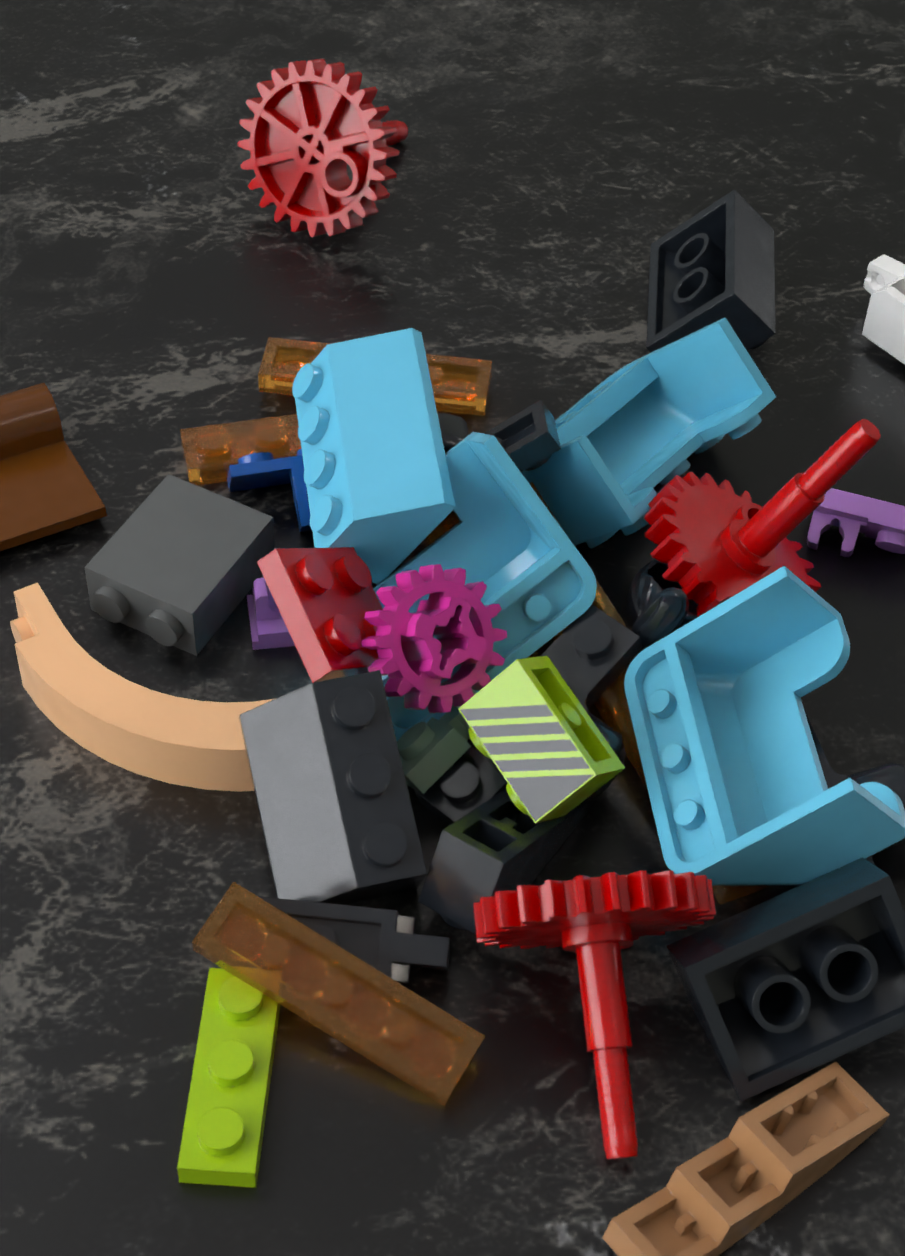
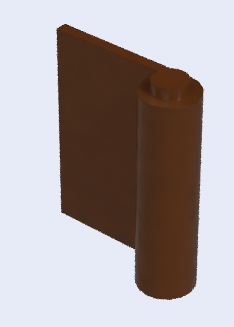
M40 383L1 395L0 551L106 517L105 505L64 440L59 413L46 384Z

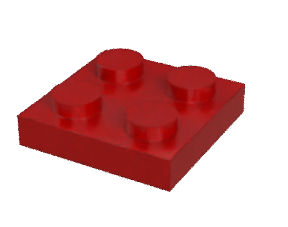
M354 547L276 548L257 561L312 683L369 672L367 668L379 657L377 650L363 648L361 640L370 636H376L377 627L364 619L367 611L383 610L371 585L372 576L366 563L357 555Z

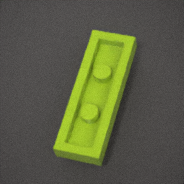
M209 968L177 1166L179 1183L256 1188L283 991L282 972Z

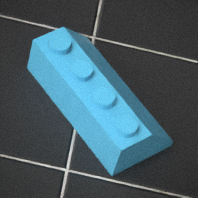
M413 328L328 344L311 364H305L298 371L292 387L296 403L299 426L298 437L301 441L304 482L307 486L310 528L313 532L314 547H354L357 555L368 566L372 576V583L377 585L384 581L456 507L422 332Z

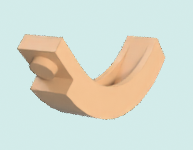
M38 582L14 591L19 618L10 621V625L16 641L15 649L22 684L37 707L59 730L80 746L102 759L138 775L169 784L204 790L254 791L239 715L274 699L252 702L199 701L175 697L138 685L107 669L91 657L74 640Z

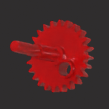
M323 58L308 60V62L302 60L290 62L286 68L272 70V80L258 82L257 84L258 91L262 97L251 98L246 101L249 109L255 114L254 117L241 119L239 122L243 128L250 132V139L238 142V147L250 151L251 155L250 159L240 164L241 169L254 170L256 175L248 184L249 190L262 188L265 193L261 198L259 206L265 208L276 205L274 221L278 223L291 219L292 232H299L308 228L310 237L326 233L332 236L343 233L346 229L363 225L362 217L372 216L378 212L374 201L386 199L390 195L380 182L396 178L397 173L385 164L386 159L399 155V150L389 146L400 143L407 138V125L398 120L381 122V119L390 109L388 106L374 108L372 105L378 89L376 87H369L360 90L362 73L353 72L345 74V66L342 62L326 64ZM347 164L352 170V182L347 175Z
M861 419L842 435L839 440L835 441L806 472L797 473L764 506L753 503L750 493L746 490L740 496L736 495L732 485L726 479L718 486L709 473H705L700 480L693 472H688L683 478L676 475L648 503L651 509L644 515V519L651 525L644 533L645 537L658 545L650 554L652 558L667 563L669 567L662 574L663 578L669 581H676L681 585L688 600L693 599L698 604V617L783 566L788 568L813 591L819 590L821 583L807 575L814 568L813 563L799 558L797 554L803 546L801 543L790 541L786 537L824 501L826 492L876 445L881 438L878 428L869 420Z
M642 870L628 875H617L616 872H609L601 877L590 878L579 875L575 876L573 880L568 881L545 880L544 885L517 886L515 891H497L495 896L481 897L480 902L473 903L477 943H485V946L499 945L500 948L520 946L521 949L546 946V949L562 946L563 950L576 953L587 1052H593L597 1098L601 1119L600 1127L602 1128L606 1158L637 1157L638 1140L630 1080L631 1074L629 1072L627 1049L632 1047L621 949L633 946V940H638L639 936L665 935V931L687 930V926L703 925L704 921L713 920L714 915H716L712 879H707V875L694 876V872L674 874L673 870L654 874H647L646 870Z

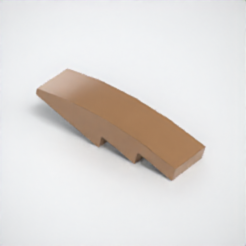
M835 1061L739 1117L726 1139L676 1167L665 1188L612 1218L602 1238L618 1256H719L825 1175L884 1125L890 1114Z

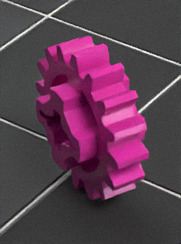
M441 564L420 566L419 572L416 570L399 572L395 574L398 587H380L376 592L379 600L384 605L383 610L367 611L364 619L376 626L377 629L376 636H370L361 640L362 647L377 650L379 657L367 669L369 672L380 670L381 674L388 675L389 679L384 686L386 696L401 697L405 695L404 708L409 710H425L427 707L429 713L451 712L452 705L454 707L462 706L474 696L472 689L481 690L491 681L490 676L485 672L488 666H503L505 659L493 651V643L507 638V631L493 628L491 619L502 609L499 604L483 605L481 598L486 591L487 585L483 581L465 584V569L453 568L446 569L443 572ZM430 594L428 600H420L417 612L413 614L408 612L418 599ZM460 664L459 670L451 677L453 668ZM442 679H448L447 681L441 683Z

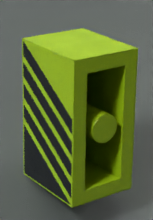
M548 656L516 659L458 708L470 726L468 733L472 743L484 756L492 759L507 781L506 789L511 801L521 812L530 816L535 824L565 816L625 769Z

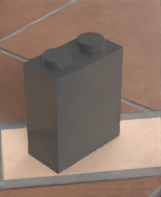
M168 474L84 567L91 610L97 612L107 621L113 623L120 622L143 632L162 645L174 646L197 656L253 588L254 580L263 576L257 561L275 549L273 517Z

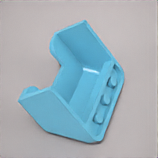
M723 318L627 364L605 379L555 420L561 449L552 454L549 460L542 466L530 471L524 470L521 473L574 545L586 542L589 548H594L611 538L619 529L622 530L624 535H630L647 525L648 522L644 519V515L651 509L648 503L657 495L654 487L659 482L661 485L666 484L676 475L680 476L688 470L691 465L687 458L693 452L699 454L718 443L727 433L734 440L753 430L762 421L758 413L774 400L776 395L727 319Z
M472 432L445 453L456 506L452 511L460 522L373 589L376 593L380 587H398L395 574L409 570L419 572L420 566L441 564L443 572L446 569L453 568L465 569V584L483 581L487 585L486 591L481 598L483 605L499 604L502 609L491 619L492 627L507 631V638L493 643V651L505 659L503 666L487 667L485 672L493 680L516 659L529 657L584 614L594 601L597 584L595 575L588 563L494 435ZM430 594L418 599L408 612L412 614L417 612L420 600H428ZM460 664L453 668L451 677L459 670ZM388 675L382 676L384 686L389 679ZM442 679L441 683L447 681L448 679ZM405 695L401 697H387L396 741L412 726L420 722L427 723L432 717L439 720L445 713H429L427 707L425 710L404 708Z
M785 566L641 651L630 663L624 678V690L664 861L667 867L673 870L675 874L694 872V876L707 875V879H712V886L802 885L862 857L865 859L905 838V809L900 797L884 784L867 782L859 785L853 779L848 778L829 789L827 787L801 697L831 681L843 670L850 655V641L841 614Z

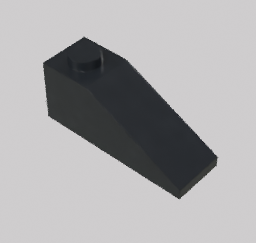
M507 789L501 791L442 830L418 902L439 913L442 919L449 925L461 930H469L476 934L473 903L480 902L481 897L495 896L497 891H515L517 886L531 885L589 812L593 800L580 803L565 816L535 824L530 816L521 812L514 805L507 793Z

